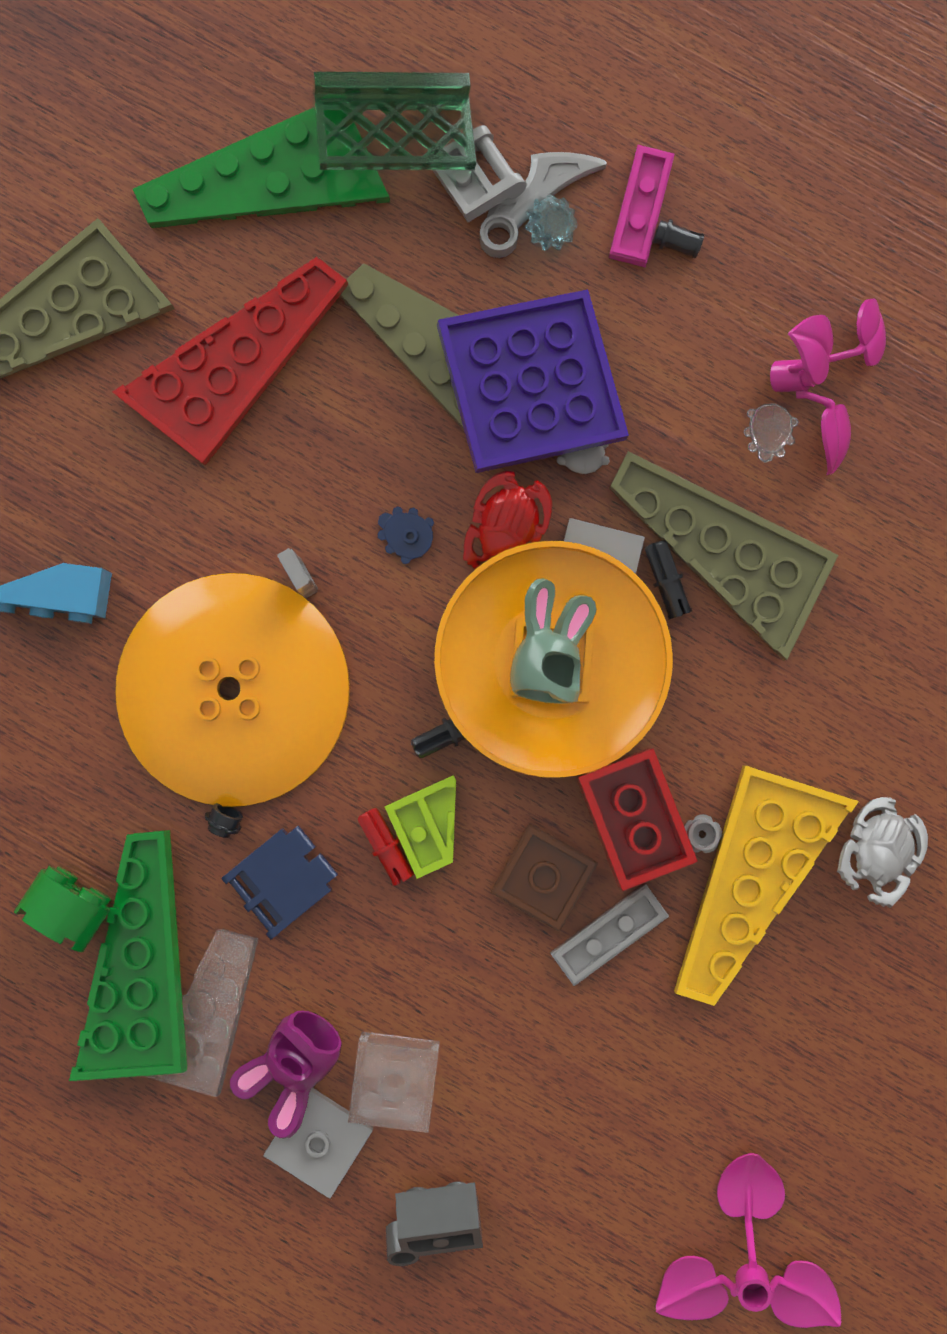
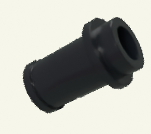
M670 218L668 222L660 220L653 239V243L659 245L658 249L662 250L663 247H667L696 259L705 234L672 224L673 220Z

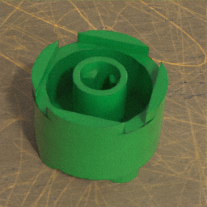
M48 866L47 869H41L18 903L14 913L16 915L25 914L22 921L49 939L61 944L66 937L75 942L71 948L72 950L84 952L110 912L107 905L111 898L93 887L90 889L82 887L81 889L75 885L78 877L59 866L56 869Z

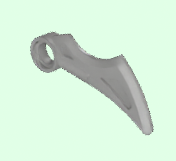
M548 152L531 155V167L525 181L527 184L525 191L518 197L513 199L507 198L489 209L487 218L481 224L480 244L484 252L496 258L506 257L511 254L517 245L518 228L559 191L585 176L605 169L607 162L597 157L570 152ZM498 227L504 228L510 235L509 240L500 245L494 244L488 238V233Z

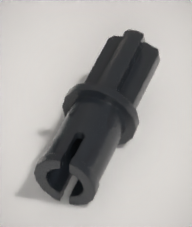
M659 541L645 547V552L656 580L653 586L654 588L658 587L668 614V620L692 612L680 578H683V574L678 575L667 542Z
M443 718L442 725L413 738L411 745L416 756L424 758L451 744L457 747L459 746L458 742L465 738L451 719Z

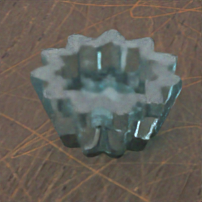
M549 194L545 200L539 198L534 200V209L526 211L530 221L524 228L532 233L531 243L540 242L544 251L548 250L551 246L560 251L564 242L573 241V230L578 227L577 220L573 217L575 210L569 208L568 201L565 198L559 200L552 194Z

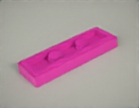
M637 145L609 254L610 259L646 267L674 153Z

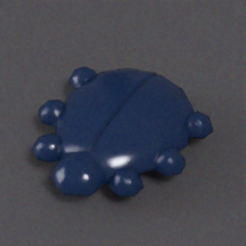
M397 506L393 508V515L385 512L379 516L378 525L383 530L378 532L377 538L381 541L387 540L388 545L385 547V550L388 554L395 552L401 556L403 564H408L411 559L423 556L431 547L434 521L430 517L424 520L421 516H418L416 508H410L408 513H403L402 508Z

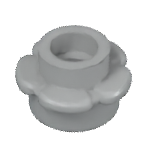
M704 814L697 815L694 820L686 822L684 827L694 852L703 851L704 853H710L718 847V842L722 837V829L719 823L713 822L710 816ZM701 830H704L706 832V836L704 838L699 837V832Z

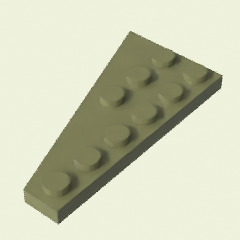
M99 218L0 299V379L175 309Z
M362 264L346 279L349 285L340 295L341 299L464 430L437 330L439 319L459 315L374 268Z
M628 451L609 489L662 541H666L668 547L782 660H787L838 555Z

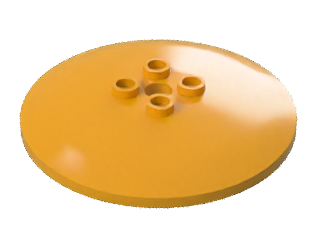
M541 541L516 546L499 553L476 568L462 582L447 604L441 618L435 643L434 664L436 681L445 709L456 728L475 749L495 763L515 772L543 778H563L589 773L605 767L621 758L643 739L658 718L667 698L672 676L673 652L668 625L658 602L645 583L631 569L609 554L589 546L565 541ZM536 579H547L555 586V598L550 625L552 631H554L557 620L566 603L571 598L577 595L591 597L595 601L597 609L595 617L577 644L581 664L580 693L577 702L557 704L522 698L514 694L510 684L512 661L517 648L527 635L525 596L530 585Z
M228 573L202 577L185 583L163 596L148 609L132 630L124 646L118 665L115 693L118 717L124 736L139 762L154 778L175 793L204 804L214 805L218 803L222 806L236 807L262 803L282 796L305 782L319 769L332 752L343 730L349 706L350 683L346 658L341 644L328 621L314 605L299 593L274 580L249 574ZM227 678H235L240 684V693L233 700H225L220 694V685Z

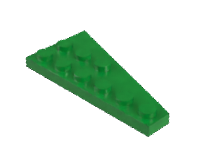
M342 95L133 188L134 194L151 228L197 224L199 220L221 218L222 221L237 219L236 216L252 214L260 217L316 211L318 207L341 205L343 208L356 206V203L376 201L377 204L390 202L386 188Z

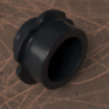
M216 803L211 812L205 813L204 818L208 821L209 831L219 837L228 838L231 834H238L242 828L240 822L243 815L233 807L222 806Z

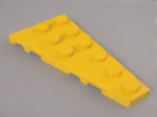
M742 766L722 837L674 992L676 994L715 1006L742 968L741 964L756 944H759L766 934L765 930L775 916L779 915L814 866L816 858L826 844L831 842L838 832L837 829L848 813L853 811L859 801L749 766Z

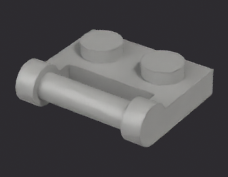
M485 125L473 129L427 158L431 169L467 222L472 221L507 198L513 199L518 197L525 191L527 186L521 175L514 173L493 143L494 136ZM473 151H481L501 181L492 185L471 153Z

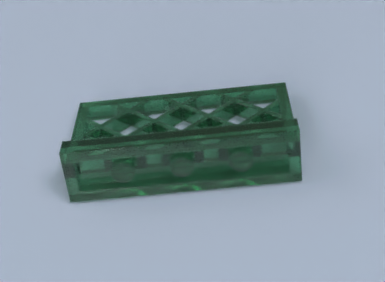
M314 72L312 98L316 120L319 169L475 170L476 154L469 100L471 88L470 74ZM324 110H342L348 116L336 126L324 116ZM366 110H380L386 117L377 125H374L362 114ZM404 110H418L425 117L414 126L401 113ZM443 110H461L462 118L453 126L439 114ZM354 121L369 132L359 143L344 132ZM393 121L407 132L398 143L383 132ZM431 121L446 133L436 143L422 132ZM337 138L351 150L345 156H327V147ZM376 138L389 151L384 156H373L365 148ZM415 138L428 151L423 156H412L404 147ZM453 138L465 148L466 156H451L443 147Z

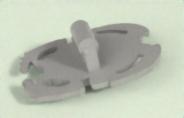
M880 797L869 801L855 817L850 837L858 840V842L855 843L850 839L844 844L837 872L841 875V879L846 882V885L851 886L852 890H858L859 888L858 883L854 879L869 880L872 883L874 892L877 894L868 895L869 902L891 908L906 892L911 879L903 876L902 873L904 872L910 877L924 860L928 847V834L919 816L914 814L910 818L903 819L902 816L897 815V810L894 808L896 800ZM881 810L883 813L871 817L866 822L864 821L865 816L873 811ZM912 832H914V835H915V837H916V843H917V852H916V855L914 854V853H915V841H914ZM852 853L856 855V867L858 870L856 873L850 865ZM894 881L897 883L896 888L891 893L881 890L882 886Z

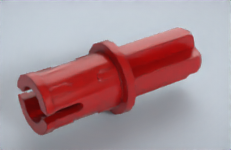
M372 808L358 817V822L374 849L371 854L373 857L378 856L392 881V885L396 886L401 883L400 880L404 882L412 877L414 871L398 845L400 840L398 837H393L379 810Z

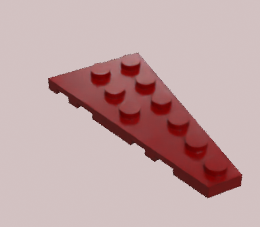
M315 257L277 282L276 287L258 299L254 297L244 304V308L229 318L224 317L177 348L173 355L156 366L151 365L141 372V376L126 386L121 385L112 393L206 466L349 285L348 281L321 259Z

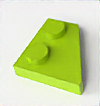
M454 775L385 806L417 879L453 863L456 779Z

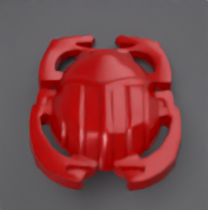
M503 471L491 476L482 486L475 500L472 521L481 524L479 528L470 524L464 540L463 560L476 569L482 565L479 561L484 562L503 551L528 544L529 541L540 542L549 527L552 516V498L545 485L536 480L533 485H529L526 488L518 486L517 480L514 478L516 474L512 471ZM501 485L504 486V489L497 491L486 503H483V499L493 488ZM535 498L539 499L543 507L544 516L542 524H539V510L534 500ZM475 537L480 539L483 551L482 556H479L474 551L473 542Z

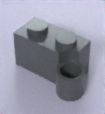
M452 1182L445 1187L430 1189L414 1187L406 1192L395 1193L397 1221L386 1226V1250L389 1264L408 1266L416 1263L419 1260V1256L483 1248L479 1201L475 1183Z

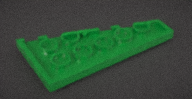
M170 830L127 834L116 878L118 888L113 907L109 908L110 912L106 921L109 923L105 943H101L87 1002L89 1006L84 1030L80 1031L77 1046H80L76 1066L72 1067L69 1081L178 1074L187 1071Z

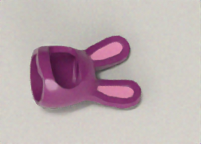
M296 1011L282 1019L275 1029L266 1054L249 1061L234 1072L230 1079V1088L233 1094L241 1099H249L257 1095L273 1080L282 1085L284 1090L270 1113L268 1127L270 1132L278 1138L292 1137L302 1124L310 1090L331 1071L340 1056L342 1047L340 1036L332 1024L315 1013Z

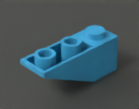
M67 563L53 566L1 585L0 612L15 614L16 607L30 608V616L53 619L54 612L69 614L68 621L92 624L93 617H106L112 573L103 568Z

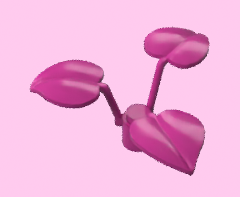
M874 298L866 299L859 309L857 335L860 344L856 348L830 355L833 348V333L830 321L825 315H814L804 319L788 332V335L799 351L801 359L775 361L771 367L770 382L775 392L796 391L797 399H809L826 407L821 420L822 440L828 469L826 475L834 473L847 454L851 440L850 419L847 409L843 404L835 406V402L832 399L809 392L808 389L825 381L830 362L858 356L863 353L867 366H874L879 363L886 346V331L878 302Z
M748 1153L736 1158L726 1167L719 1179L717 1197L722 1211L727 1216H745L748 1264L738 1269L735 1276L736 1283H733L725 1275L716 1277L714 1266L705 1258L684 1256L675 1260L667 1268L663 1276L656 1301V1312L660 1315L680 1320L712 1318L722 1312L728 1304V1293L723 1286L725 1285L730 1289L733 1297L738 1296L741 1305L745 1309L759 1312L771 1304L775 1316L787 1325L800 1328L817 1326L840 1327L841 1307L833 1282L821 1267L808 1261H794L786 1267L783 1277L775 1275L769 1283L767 1272L757 1264L752 1216L758 1219H767L774 1216L782 1208L785 1199V1189L777 1171L759 1154Z

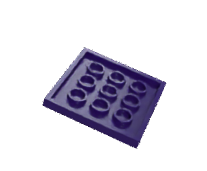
M588 289L438 320L437 330L475 473L621 442L628 438V430Z

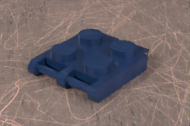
M299 826L289 833L282 828L221 878L225 884L230 883L246 904L243 907L246 911L252 910L268 930L266 936L270 940L329 893L332 888L328 882L338 875L321 853L311 861L306 857L316 846ZM240 876L255 895L253 899L235 877ZM260 902L277 922L276 926L272 924L258 906Z

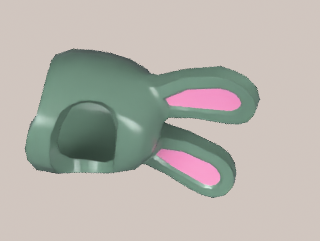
M536 579L530 585L525 596L527 635L514 655L510 673V684L514 694L522 698L557 704L577 702L580 693L581 667L577 644L595 617L596 604L591 597L584 595L574 596L566 603L557 620L554 631H552L550 625L555 598V586L547 579Z

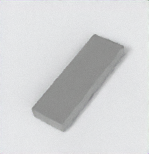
M644 883L552 950L550 954L573 986H575L667 919L669 915Z

